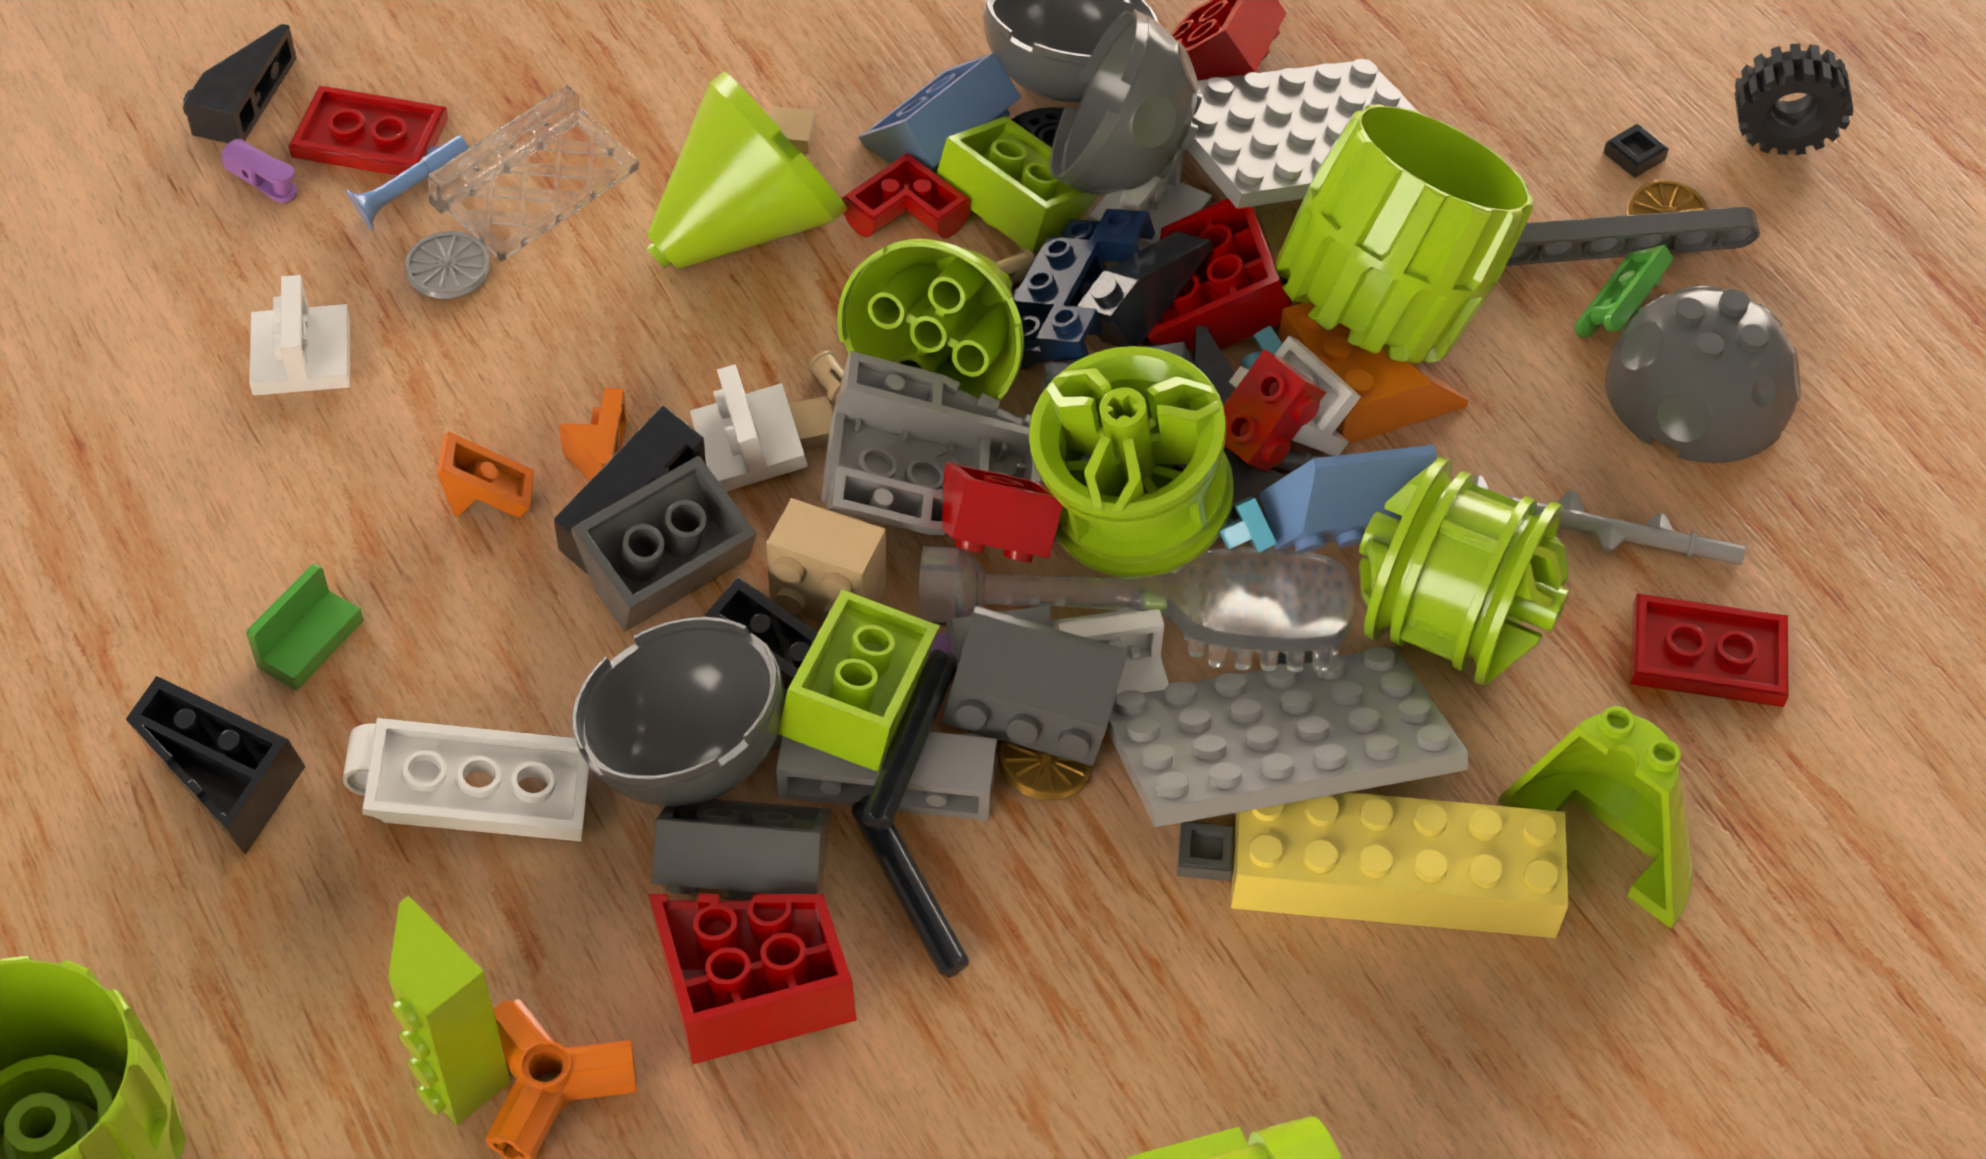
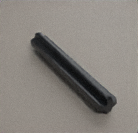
M936 649L930 653L863 810V822L869 827H875L881 831L891 827L956 670L957 659L952 653H945L940 649Z
M866 795L859 802L853 804L852 815L936 969L941 975H946L948 978L954 977L960 971L967 968L968 957L893 822L891 827L885 831L869 827L863 822V810L870 796Z

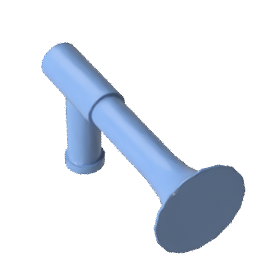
M458 135L442 146L431 147L427 151V155L421 158L420 162L382 186L361 194L352 193L347 189L345 192L358 215L373 231L374 218L382 207L429 176L439 173L471 151L465 140Z

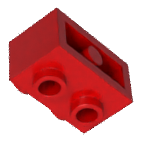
M1264 349L1223 405L1226 421L1224 445L1247 464L1269 473L1273 466L1279 464L1286 457L1290 450V442L1300 428L1315 417L1320 407L1319 402L1327 392L1287 361Z

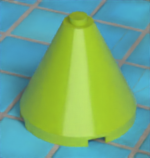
M722 71L707 85L647 232V237L652 243L646 249L664 269L671 263L677 269H682L836 221L847 210L841 198L806 156L796 149L772 118L725 71Z

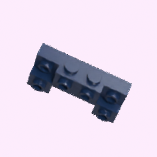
M1107 208L1100 221L1070 219L1060 237H1047L1040 252L1033 258L1031 268L1021 286L1015 290L1013 295L1021 318L1024 335L1023 358L1020 369H1029L1041 362L1062 361L1089 356L1084 341L1086 336H1101L1104 328L1097 309L1077 307V305L1102 272L1107 269L1105 261L1121 262L1139 252L1138 239H1153L1155 230L1149 212Z

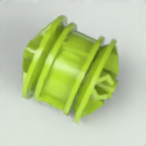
M1138 346L1117 347L1093 353L1074 362L1060 372L1039 397L1034 407L1029 427V443L1032 458L1046 488L1063 505L1055 538L1068 554L1083 565L1098 572L1118 577L1140 578L1164 574L1183 567L1202 555L1220 536V530L1225 528L1234 500L1232 470L1228 458L1223 451L1226 437V421L1220 396L1214 385L1200 369L1182 357L1164 350ZM1085 454L1092 455L1090 460L1081 459ZM1174 464H1188L1183 472L1172 469Z
M1440 456L1385 503L1384 509L1402 516L1401 520L1376 511L1365 530L1359 547V554L1368 557V559L1362 557L1359 565L1361 597L1368 606L1364 622V636L1376 641L1391 627V642L1400 646L1408 642L1451 660L1452 667L1461 672H1465L1474 660L1477 666L1474 681L1486 687L1492 680L1511 667L1542 640V633L1522 626V621L1552 633L1563 611L1570 591L1561 586H1565L1567 582L1568 568L1565 546L1556 537L1563 513V505L1551 501L1541 514L1535 516L1537 501L1533 498L1524 496L1518 502L1474 484V475L1465 471L1459 472L1452 481L1453 463L1451 460Z

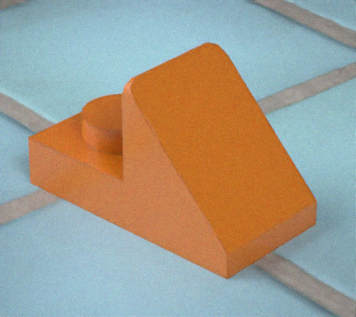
M604 388L601 407H593L591 424L560 423L559 425L563 454L589 480L623 447L628 421L624 389Z
M448 431L443 436L437 475L455 516L458 517L476 499L519 519L530 509L535 470Z

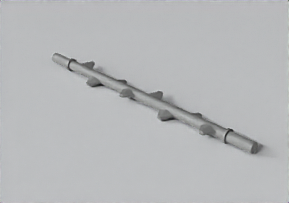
M1289 451L1286 457L1273 467L1294 471L1311 459L1320 457L1312 456V452L1302 454ZM1475 475L1474 484L1489 490L1484 477ZM1568 490L1557 502L1563 505L1559 527L1594 534L1602 550L1612 553L1623 541L1685 553L1688 558L1694 555L1742 565L1746 546L1697 536V532H1691V534L1676 532L1671 527L1666 515L1657 513L1648 523L1643 525L1585 513L1576 491ZM1508 497L1518 502H1520L1521 500L1518 498ZM1537 503L1535 516L1541 514L1547 504Z

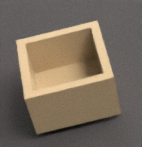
M790 499L766 543L770 599L792 615L800 614L824 622L842 589L880 603L886 592V529L799 500Z

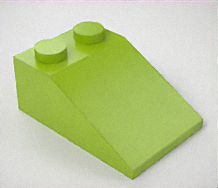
M842 589L787 690L778 735L878 772L908 707L940 625Z

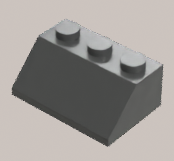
M700 456L691 459L577 524L571 530L597 595L624 632L749 559L757 535Z
M975 606L941 723L1093 766L1107 729L1128 650Z
M719 799L682 807H664L656 819L652 884L667 885V891L677 894H694L699 892V888L721 889L722 896L734 899L753 897V892L768 894H818L823 878L831 809Z

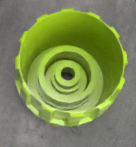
M1382 104L1367 105L1362 111H1356L1351 116L1317 170L1279 252L1275 268L1280 277L1288 279L1287 284L1282 288L1291 301L1313 303L1315 307L1308 317L1326 330L1333 329L1339 323L1350 329L1348 343L1370 353H1378L1384 347L1389 358L1396 361L1408 363L1436 362L1451 352L1493 290L1531 215L1534 200L1528 192V185L1519 173L1514 171L1502 157L1486 145L1466 135L1463 131L1445 122L1403 107L1397 108L1383 106Z
M29 955L2 958L0 960V1159H179L184 1151L185 1135L170 1077L157 1047L123 995L118 990H107L99 983L91 969L69 960L62 961L61 963L31 960Z

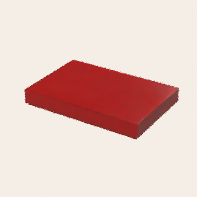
M319 85L288 146L290 156L297 159L398 176L420 162L421 158L427 155V151L436 145L448 120L447 108L445 106Z
M1637 593L1633 602L1630 684L1784 707L1789 697L1788 615Z

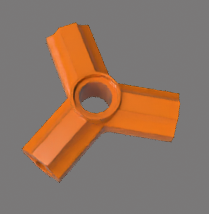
M521 999L515 1001L505 1000L493 1008L507 1068L516 1078V1082L485 1137L487 1146L495 1150L502 1158L535 1159L559 1111L568 1107L573 1100L637 1092L632 1040L565 1048L562 1044L551 1039ZM544 1073H559V1076L552 1081H537V1078Z

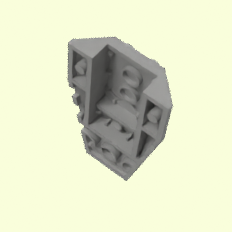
M850 351L830 423L821 501L830 511L927 535H948L942 530L943 479L946 462L1034 480L1045 485L1034 465L1030 450L1029 427L1031 415L1027 414L1023 420L998 408L1001 401L983 393L979 398H976L959 390L960 382L945 375ZM1085 454L1081 460H1090L1092 455Z

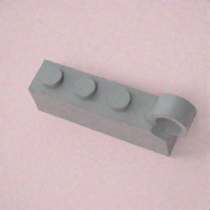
M784 690V704L787 695V690ZM930 732L897 811L989 821L996 767L997 739L985 738L974 733L957 735ZM777 735L773 747L780 749L776 773L778 798L853 806L862 797L871 794L883 766L882 763L879 771L876 772L781 735Z

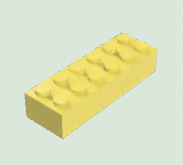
M1346 792L1242 811L1235 814L1231 909L1557 938L1569 906L1565 812Z

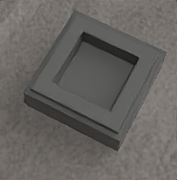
M1190 821L1182 822L1177 876L1231 881L1235 826Z

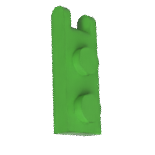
M1666 245L1630 252L1575 323V332L1578 337L1586 338L1592 336L1597 328L1603 324L1608 332L1620 331L1630 317L1635 315L1642 307L1641 303L1651 289L1655 288L1662 281L1663 273L1674 260Z

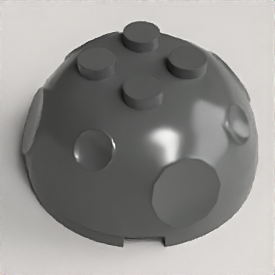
M1126 10L1106 30L1081 71L1078 80L1088 84L1077 110L1065 106L1051 150V176L1061 180L1062 183L1069 185L1071 188L1085 193L1109 194L1138 188L1148 183L1155 176L1165 179L1174 164L1175 155L1179 148L1187 150L1198 130V125L1193 123L1192 119L1201 104L1202 94L1198 92L1197 77L1186 49L1163 25L1148 15L1136 10L1133 13Z
M1713 286L1686 287L1674 291L1673 294H1664L1640 308L1639 312L1627 323L1610 353L1605 382L1608 399L1623 424L1648 445H1650L1653 438L1680 450L1678 458L1696 462L1725 463L1738 461L1766 450L1780 438L1781 432L1787 426L1795 411L1796 404L1800 400V373L1796 348L1789 341L1781 322L1765 306L1757 304L1749 299L1744 292L1736 289L1723 290Z

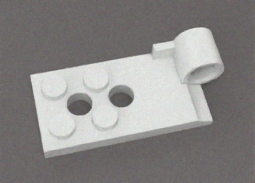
M377 718L376 724L359 725L351 731L342 781L348 790L364 796L362 815L375 817L384 823L581 842L589 766L582 757L575 738ZM473 772H484L492 777L493 782L486 787L477 788L467 784L464 778ZM536 777L543 780L547 788L538 793H529L521 789L518 783L525 778Z

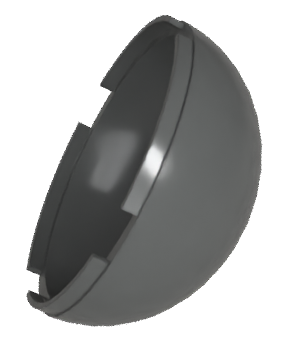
M985 0L983 14L984 30L990 50L995 53L1008 76L1026 90L1038 96L1060 102L1081 101L1088 84L1078 80V77L1099 40L1119 15L1126 10L1131 13L1136 10L1148 15L1157 22L1158 19L1152 8L1144 0Z
M691 617L669 621L634 635V644L620 652L610 661L605 656L596 665L584 681L574 704L572 715L574 737L582 757L591 770L613 790L630 799L661 807H682L715 799L746 780L767 757L776 740L784 708L783 681L779 666L768 645L750 633L748 628L740 623L715 617Z

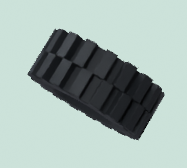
M1800 43L1790 44V51L1782 52L1781 47L1778 46L1771 49V56L1765 58L1762 53L1753 58L1755 67L1746 64L1741 70L1742 78H1737L1735 83L1736 92H1734L1739 129L1742 136L1746 135L1747 142L1751 146L1759 142L1760 151L1769 153L1772 148H1777V154L1787 155L1789 149H1796V155L1806 154L1805 147L1813 145L1815 150L1825 147L1824 139L1828 138L1831 141H1835L1840 136L1839 128L1846 130L1850 124L1849 116H1853V101L1848 71H1846L1845 64L1841 58L1836 60L1835 53L1828 49L1821 55L1819 46L1813 44L1809 45L1807 51L1801 50ZM1793 93L1807 94L1794 101L1779 100Z

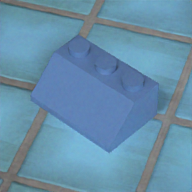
M992 52L944 70L858 138L865 147L890 163L908 153L936 173L947 137L1004 116L1008 117L1011 114L1008 108L1018 101L1021 96L995 53Z
M1435 444L1313 458L1264 489L1259 495L1268 526L1277 542L1274 545L1275 550L1296 547L1297 553H1308L1325 547L1326 543L1336 542L1338 548L1351 547L1361 543L1365 530L1376 511L1401 520L1402 516L1384 509L1385 503L1412 478L1436 460L1437 451Z

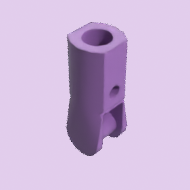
M235 139L229 142L221 152L223 168L251 185L256 186L272 200L284 203L293 200L297 196L296 185L291 182L295 176L291 165L272 158L242 139Z

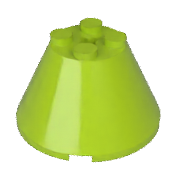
M908 239L878 249L854 270L845 284L840 297L837 316L838 335L840 342L844 341L848 354H850V351L945 375L960 382L959 390L976 398H979L982 393L998 401L1003 398L1017 377L1024 349L1022 322L1011 292L1012 283L1008 274L1000 270L986 256L946 242L931 239Z

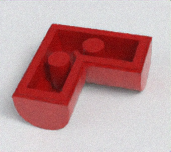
M908 153L842 197V201L847 207V210L843 213L847 222L863 237H870L907 211L940 237L949 238L955 235L965 224L971 208V199Z

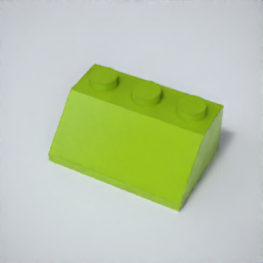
M1007 116L947 137L937 170L938 176L971 199L970 210L979 215L986 224L997 228L1015 241L1018 247L1029 249L1032 253L1041 250L1047 237H1060L1069 220H1080L1100 196V194L1078 191L1062 183L1061 180L1052 177L1050 173L1052 148Z

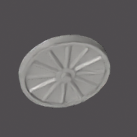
M440 232L423 238L410 249L405 260V270L409 283L419 293L432 298L452 299L467 295L484 283L490 271V260L486 247L477 238L461 232Z

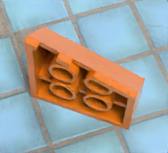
M1303 302L1283 308L1278 335L1281 343L1283 344L1288 336L1298 339L1361 396L1336 428L1349 441L1348 444L1467 407L1468 400L1421 362L1408 363L1392 360L1389 358L1384 347L1378 353H1370L1347 342L1350 329L1341 323L1331 330L1323 328L1308 317L1315 307L1313 303Z

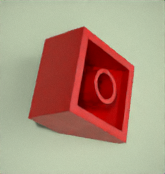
M946 462L943 479L942 530L952 539H955L954 546L978 553H984L985 545L1004 549V557L1032 563L1033 556L1050 559L1063 505L1043 483Z

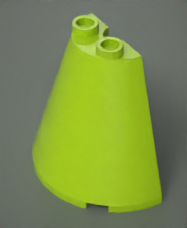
M1608 707L1603 713L1591 716L1577 725L1500 795L1498 801L1506 807L1562 811L1571 801L1575 802L1654 860L1631 885L1627 897L1671 929L1679 920L1689 899L1693 882V866L1679 767L1681 751L1678 745L1670 740L1653 723L1633 715L1630 710L1624 707Z

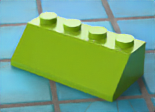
M408 895L399 902L388 975L395 999L390 1004V1008L404 1029L399 1033V1037L412 1056L407 1061V1064L420 1083L415 1088L418 1097L433 1114L437 1115L443 1111L456 1125H459L511 1083L484 971Z

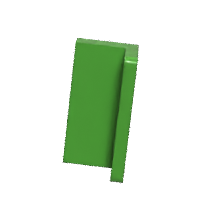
M313 563L248 628L246 634L257 668L291 688L298 690L364 619L361 608L329 591L323 568Z

